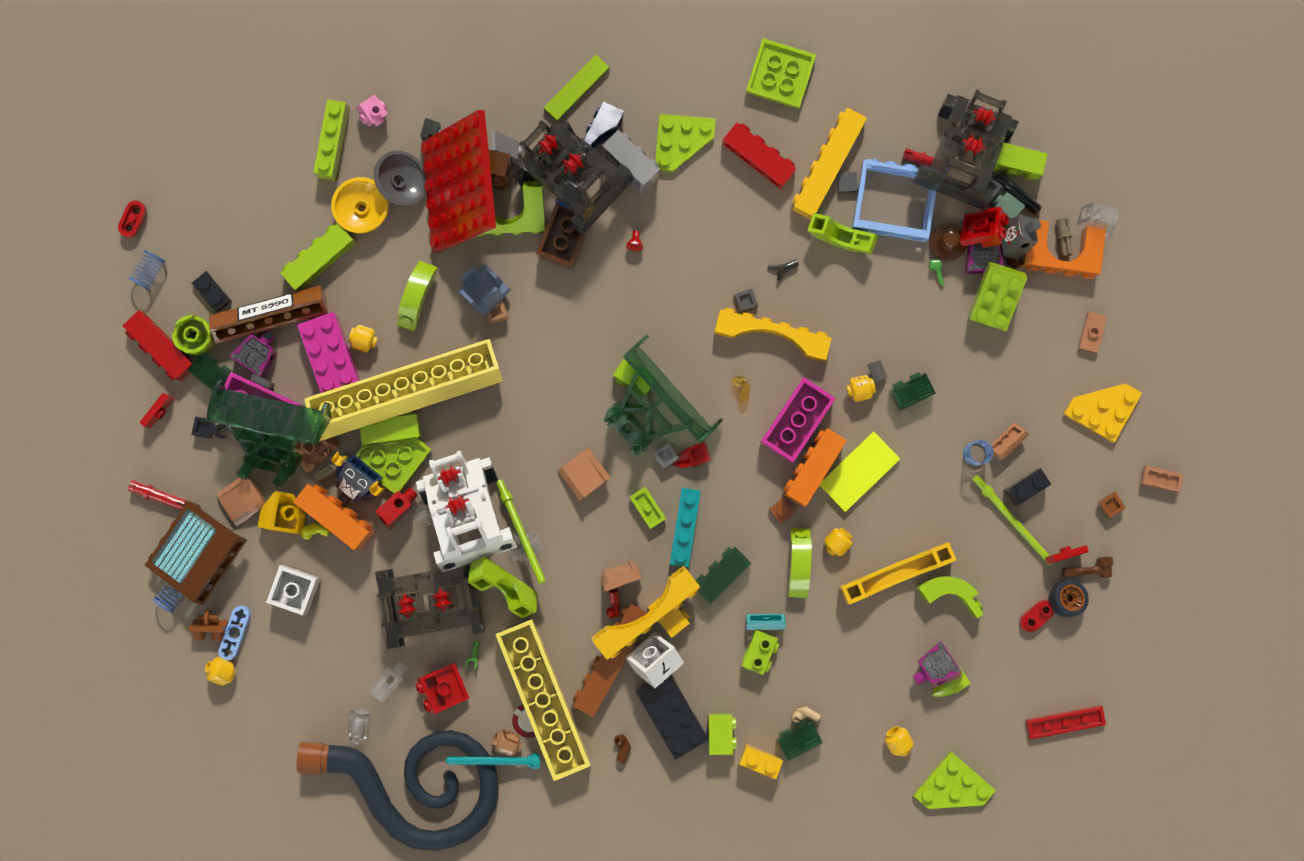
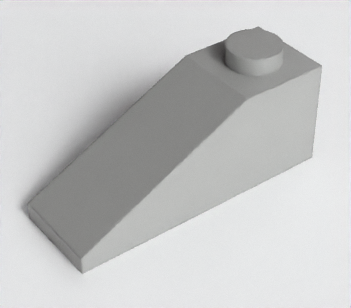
M491 131L492 151L508 153L513 164H520L519 158H523V147L519 146L518 140L497 131Z

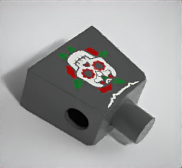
M1021 215L1009 219V224L1004 227L1007 234L1006 239H1002L1004 257L1020 259L1037 244L1036 230L1041 228V223L1038 219Z

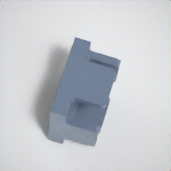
M483 265L479 270L472 266L460 278L464 285L458 290V293L479 313L486 317L511 289L487 265Z

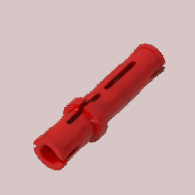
M135 480L130 482L132 486H128L129 492L141 495L146 500L152 499L180 511L183 505L187 503V500L157 490L152 485L147 486L136 482Z

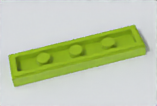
M595 55L544 106V110L558 122L610 69L609 66Z

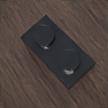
M207 271L192 282L193 286L216 313L232 301Z

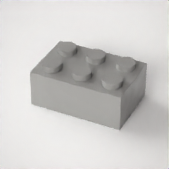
M618 130L602 145V158L617 172L622 166L629 170L631 176L629 184L643 195L658 180L659 165L655 160H649L645 156V151L640 146H635L625 132L622 134Z

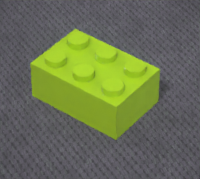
M989 261L969 311L970 320L1007 331L1027 280L1026 273Z

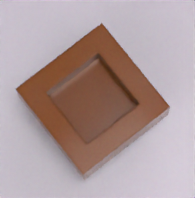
M1116 492L1109 494L1098 502L1107 518L1113 517L1126 508Z
M782 498L769 509L780 524L796 513L785 498Z

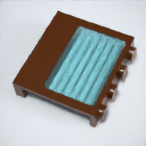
M188 500L182 507L176 520L171 523L165 536L160 539L157 548L148 557L145 566L193 603L204 605L247 539L233 533L203 511L199 504Z

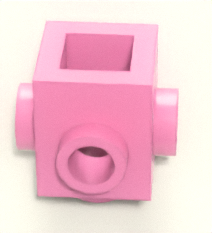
M376 95L371 96L356 107L360 120L367 124L368 127L373 124L377 127L385 121L384 117L388 114L386 105L379 101Z

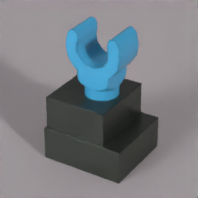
M425 118L420 134L421 140H425L440 132V122Z

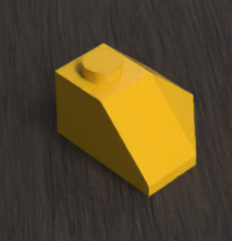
M275 491L261 507L257 527L302 535L306 515L293 502L296 499L294 494Z

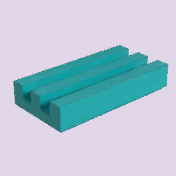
M746 614L747 630L786 629L785 615Z

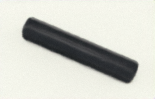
M999 172L994 177V180L1001 184L1005 191L1025 205V208L1036 215L1041 210L1042 206L1002 172Z

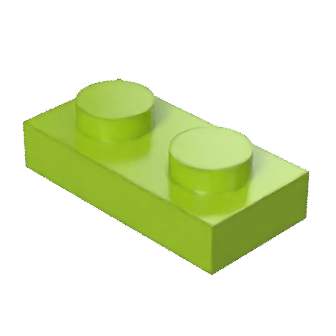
M646 487L630 496L631 501L650 529L666 519Z

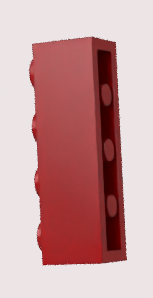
M736 122L722 140V145L780 190H782L797 169L790 159L781 157L780 152L776 148L767 146L762 137L759 135L754 136L743 123L740 125Z
M138 310L122 325L127 330L125 334L131 340L136 339L140 343L138 347L145 354L149 353L153 357L151 360L158 367L162 366L166 370V376L172 381L175 379L181 382L197 366L183 351L175 346L174 342L145 312Z

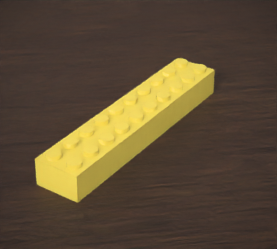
M490 339L305 398L311 429L319 442L503 382V378Z

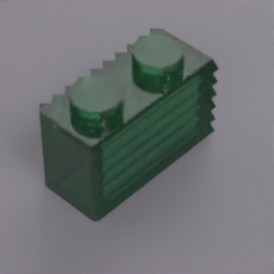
M201 353L187 371L216 394L220 395L230 372L233 371L226 365L221 367L217 364L218 359L211 353H208V355Z
M918 372L909 377L910 381L903 383L901 380L892 385L893 389L889 392L899 411L936 394L926 373L921 375Z
M806 719L796 724L797 728L791 731L789 728L779 733L780 737L776 738L788 761L823 743L811 720L808 722Z

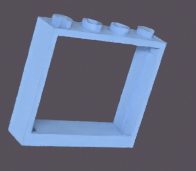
M875 158L873 160H863L851 229L926 242L930 235L937 188L930 185L928 187L922 230L859 220L867 171L914 178L919 169L912 164L901 166L893 161H886V163L878 162V159ZM924 167L926 169L934 171L933 169H930V167Z

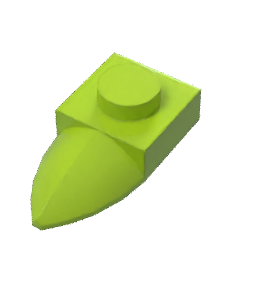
M959 667L963 676L933 688L931 695L944 697L955 694L971 683L961 667Z

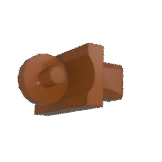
M206 609L204 615H198V619L192 620V624L188 626V632H192L194 640H204L206 632H212L213 641H222L228 620H218V615H212L211 609Z

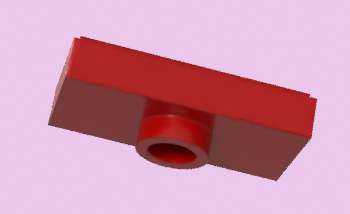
M162 393L140 420V424L151 429L158 419L160 420L164 417L167 407L174 398L169 394Z
M1087 545L1074 549L1068 546L1059 549L1060 553L1045 557V560L1049 565L1088 553L1089 549Z

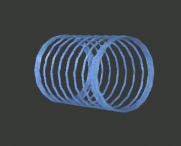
M144 250L146 254L152 256L153 258H150L142 254L144 257L148 258L151 261L157 259L160 261L159 263L165 264L166 261L164 259L158 257L157 255L147 250ZM130 276V277L128 278L129 280H131V281L137 283L138 285H140V286H142V287H144V288H146V289H148V290L151 289L150 287H148V286L144 285L143 283L137 281V280H136L137 278H135V277H133V276Z
M978 440L969 443L964 448L963 457L968 464L978 466L988 463L993 457L994 450L989 442ZM974 443L980 444L985 449L986 455L982 463L976 462L971 456V447Z
M166 585L162 586V589L163 587H166L169 591H171V588L167 587ZM161 592L157 593L153 601L164 610L173 613L174 609H176L175 606L172 607L171 603L168 604V601L158 596V594H161L166 598V595Z

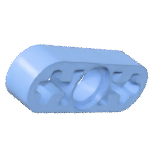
M238 606L233 609L218 653L220 658L232 660L238 655L251 618V611L248 607ZM242 609L246 615L245 618L240 620V624L243 623V627L239 624H233V622H238L240 616L237 615V612H241ZM234 627L240 631L237 639L230 636V630ZM227 640H229L230 642H237L236 645H231L230 650L233 652V654H230L227 657V653L224 652V649H227L230 646V643H227Z

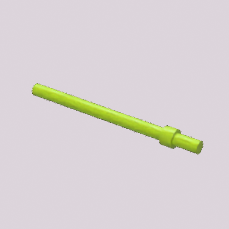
M978 474L975 475L972 480L981 489L983 496L990 499L1046 562L1045 557L1050 555L995 495L994 489L987 485Z
M498 480L496 485L501 494L502 504H505L538 583L543 584L546 582V579L513 505L512 495L507 491L504 481Z

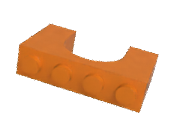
M1039 220L1041 228L1036 230L1038 242L1022 256L1021 267H1025L1027 271L1045 270V273L1048 274L1062 272L1064 276L1074 277L1075 274L1083 275L1082 278L1094 279V277L1101 274L1106 229L1088 226L1084 228L1081 235L1080 251L1076 259L1061 261L1056 259L1048 250L1049 221Z

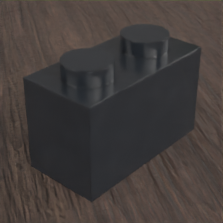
M1039 468L1004 489L1013 505L1017 506L1050 486L1051 483L1043 470Z

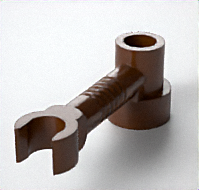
M1098 557L1097 566L1062 568V576L1073 577L1077 575L1100 574L1102 578L1112 577L1113 557Z

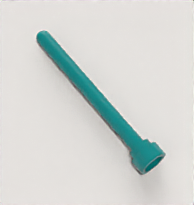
M531 753L527 757H447L446 763L448 765H526L530 769H539L540 754Z

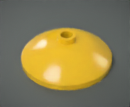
M356 177L343 182L336 189L332 197L331 209L336 222L343 229L352 233L363 234L375 230L384 222L389 211V202L379 193L374 180ZM362 206L366 207L363 212L359 211Z

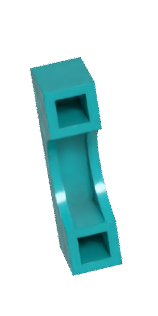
M681 488L670 565L689 567L700 490Z

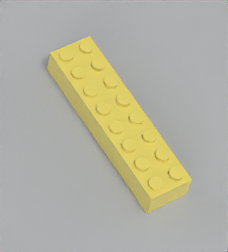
M534 619L495 634L553 780L556 781L590 767L591 761Z

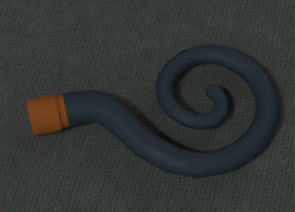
M452 730L436 731L421 738L410 749L404 762V778L408 790L418 802L428 808L441 809L453 803L459 792L458 779L451 770H447L443 774L447 789L440 796L431 795L422 787L417 775L418 765L421 758L429 751L439 746H452L460 749L468 757H491L485 748L468 734ZM300 742L298 747L297 773L321 775L323 773L349 774L378 823L392 838L412 849L438 851L453 848L471 840L488 824L496 808L499 785L495 766L475 765L480 777V793L478 802L472 812L460 823L446 829L436 831L419 829L406 821L393 806L376 769L365 754L352 747L325 745V743Z

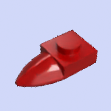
M701 442L683 450L677 455L679 460L672 465L680 468L697 467L711 461L707 444Z

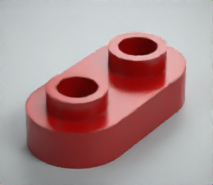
M134 200L127 204L118 224V231L121 235L132 238L138 234L147 214V208L143 203ZM140 208L139 214H135V210ZM132 226V230L128 232L127 228Z
M1038 601L1020 617L1019 624L1024 631H1036L1054 615L1055 612L1052 610L1049 601ZM1045 606L1048 608L1047 613H1043L1042 611L1043 607ZM1029 619L1034 621L1032 626L1028 625Z

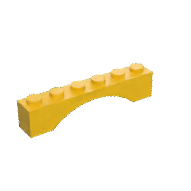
M731 308L720 309L714 331L716 335L735 338L750 332L773 333L792 342L806 358L825 362L832 339L828 337L827 333L817 331L815 334L809 332L810 329L805 327H798L796 329L792 328L789 323L780 322V324L772 323V319L761 317V319H757L750 313L743 312V315L735 313L736 310Z
M944 542L839 586L846 604L850 605L902 581L954 562L957 559L950 543Z
M682 566L668 577L661 598L647 614L627 624L605 626L591 637L593 643L607 660L610 657L612 659L620 654V650L624 646L632 645L636 641V637L641 633H647L652 628L651 625L656 621L661 622L667 617L669 611L678 609L683 604V600L687 597L692 598L695 596L700 586L688 570Z

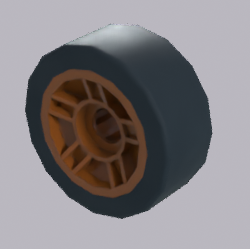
M1065 580L1051 588L1049 604L1057 615L1070 618L1082 614L1087 609L1089 603L1088 593L1080 582Z

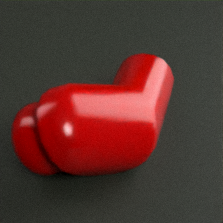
M611 589L609 590L611 608L606 610L608 618H616L620 614L619 590Z

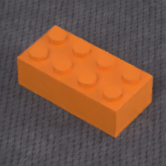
M828 428L817 433L813 439L815 445L807 449L803 456L805 461L803 464L797 465L793 472L795 477L793 480H788L783 488L785 491L783 496L802 508L807 506L847 441Z
M316 483L314 485L307 484L293 502L350 548L361 551L375 534L372 530L373 526L366 520H359L357 518L358 514L352 509L341 506L343 502L335 496H329L327 494L328 490L322 485Z

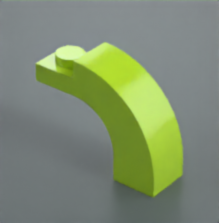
M813 213L807 230L821 241L855 253L859 251L872 254L878 238L874 233L848 228L837 223L830 216Z
M419 261L416 265L399 305L397 326L415 332L424 300L429 289L434 284L438 267Z
M791 528L788 597L808 598L812 558L810 529Z
M939 576L930 578L916 586V589L926 603L930 604L942 595L953 594L962 600L973 618L978 619L983 615L981 603L977 599H973V597L979 594L978 591L962 579Z

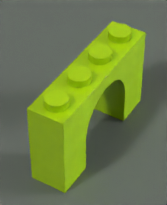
M543 181L523 182L524 208L522 212L512 219H501L495 216L496 228L476 237H481L485 234L500 236L504 233L519 235L523 232L537 234L545 231Z

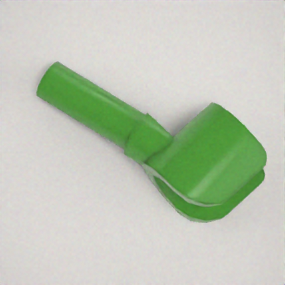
M930 260V270H936L939 284L944 285L941 274V261Z
M474 641L471 657L467 659L466 667H468L470 660L475 662L474 669L477 667L478 659L476 657L479 641Z

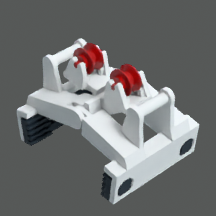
M459 450L457 454L436 461L430 460L429 464L433 474L424 476L423 480L416 482L424 504L429 505L441 547L440 551L434 552V557L442 573L470 564L484 556L488 558L517 548L515 537L510 528L500 530L487 484L498 481L490 457L482 460L477 458L466 462L461 450ZM460 461L462 467L458 466L456 468L450 465L449 470L442 468V472L438 470L440 467ZM478 528L482 538L460 545L457 535Z

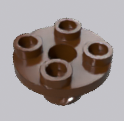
M943 223L937 226L929 239V248L933 254L945 261H954L961 257L968 246H962L960 243L962 228L954 223Z

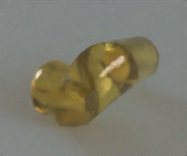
M742 376L733 377L732 385L740 390L739 402L748 403L750 385Z

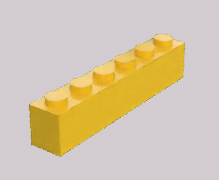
M848 107L845 112H840L836 119V122H838L836 129L831 128L827 136L830 139L828 144H823L818 153L821 157L818 162L814 160L809 169L812 172L810 177H805L800 186L803 188L801 194L796 193L792 204H794L793 211L811 220L813 213L818 211L867 117Z

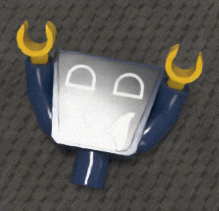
M337 451L331 460L336 465L337 482L335 485L342 491L339 496L341 502L348 504L351 499L354 502H358L360 499L366 501L377 497L385 490L378 486L383 477L356 455L346 460L347 456L341 457Z

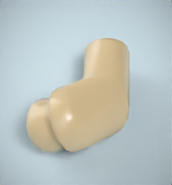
M806 706L795 709L792 712V720L795 723H799L807 718L817 723L821 717L819 713Z

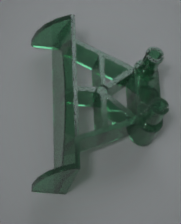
M646 334L622 356L635 370V373L622 403L616 402L612 404L606 412L604 423L608 422L607 426H613L631 445L630 452L634 451L633 455H639L641 452L646 451L651 445L653 438L688 429L700 443L703 442L724 419L720 417L712 425L708 424L639 347L649 338ZM639 376L659 397L654 403L636 385ZM631 395H633L639 403H628ZM663 401L682 423L672 425L657 406ZM648 411L646 428L632 412ZM654 419L662 428L653 430ZM626 424L632 425L633 430H628Z
M218 379L212 391L206 416L207 421L225 425L246 452L243 456V464L237 471L239 478L243 479L244 477V480L248 479L253 468L277 473L273 479V484L276 487L280 485V488L285 486L289 476L295 474L302 461V455L295 451L298 443L303 442L317 445L332 419L330 404L327 402L323 404L321 410L227 390L223 379Z

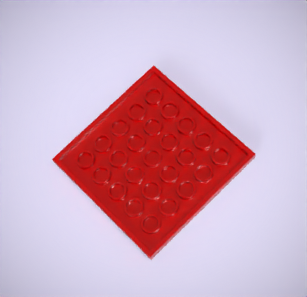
M477 110L422 141L423 171L426 175L424 187L427 191L426 207L429 214L428 226L430 228L432 253H440L496 228L485 110Z

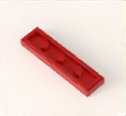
M1101 705L1025 720L1030 740L1106 725L1103 706Z

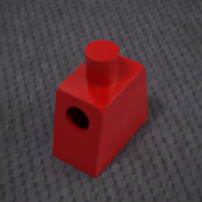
M409 488L403 494L397 491L375 511L376 516L391 530L412 509L411 502L418 496L412 488ZM397 503L403 504L400 508H397L395 505Z

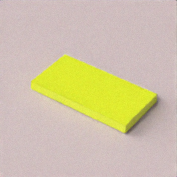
M873 431L822 480L819 486L846 512L900 458Z

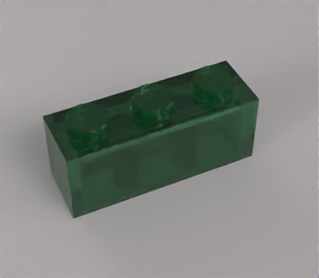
M728 547L721 554L723 558L719 562L715 560L707 568L709 572L705 576L701 574L695 580L700 586L698 593L709 604L751 564L736 547L732 549Z

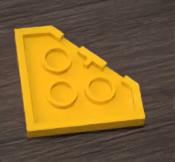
M1122 384L1073 397L1063 415L1108 441L1115 443L1142 392L1128 384Z

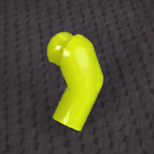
M317 522L304 526L302 529V537L306 540L311 539L312 535L316 533L326 537L330 534L328 529Z

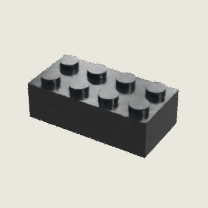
M672 675L656 688L646 683L636 689V694L675 760L709 740Z

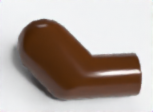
M620 734L614 738V743L620 750L616 761L625 764L631 750V745L627 737Z

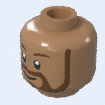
M503 729L500 732H496L491 746L494 747L496 754L504 757H513L514 754L520 752L522 743H520L518 734Z

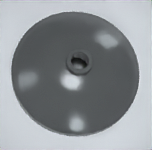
M391 151L384 154L377 161L374 168V182L379 193L388 202L397 206L407 207L418 203L427 192L424 187L426 175L423 171L422 163L415 156L404 151Z

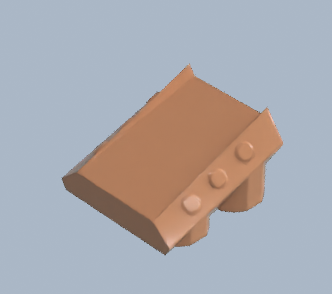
M309 422L304 424L299 432L284 444V447L307 473H310L339 448V441L331 437L318 442Z
M589 448L558 470L580 501L611 478Z
M247 473L216 494L236 526L248 520L256 512H260L261 507L266 503V499L259 487Z
M630 559L628 563L609 570L603 569L601 576L605 591L642 578L638 565Z

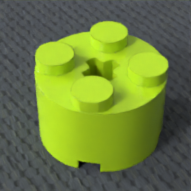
M187 315L180 318L172 331V340L175 346L192 356L207 354L216 345L209 329V322L199 316Z

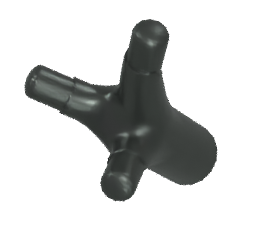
M795 259L781 265H768L767 268L778 270L777 280L780 281L787 271L798 267L799 263Z

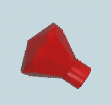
M634 230L632 232V237L626 244V249L629 251L639 252L643 250L644 245L639 238V231Z

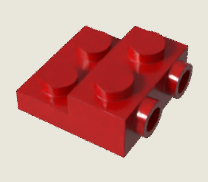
M1001 206L965 213L960 243L962 246L981 243L983 248L1001 245L1002 239H1006L1007 236L1004 227L1009 224L1008 215L1004 213Z
M455 663L416 679L418 682L415 684L416 690L419 694H423L425 699L423 707L431 715L470 699Z

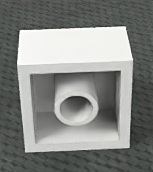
M280 565L266 603L300 615H308L321 578L285 565Z
M655 632L625 657L634 672L654 688L663 683L666 678L684 664L675 647Z

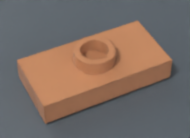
M1090 311L1087 312L1078 349L1095 354L1098 353L1108 316Z
M1014 422L991 444L994 450L993 455L1002 461L1029 436L1028 432Z
M1145 465L1140 484L1180 493L1184 474Z

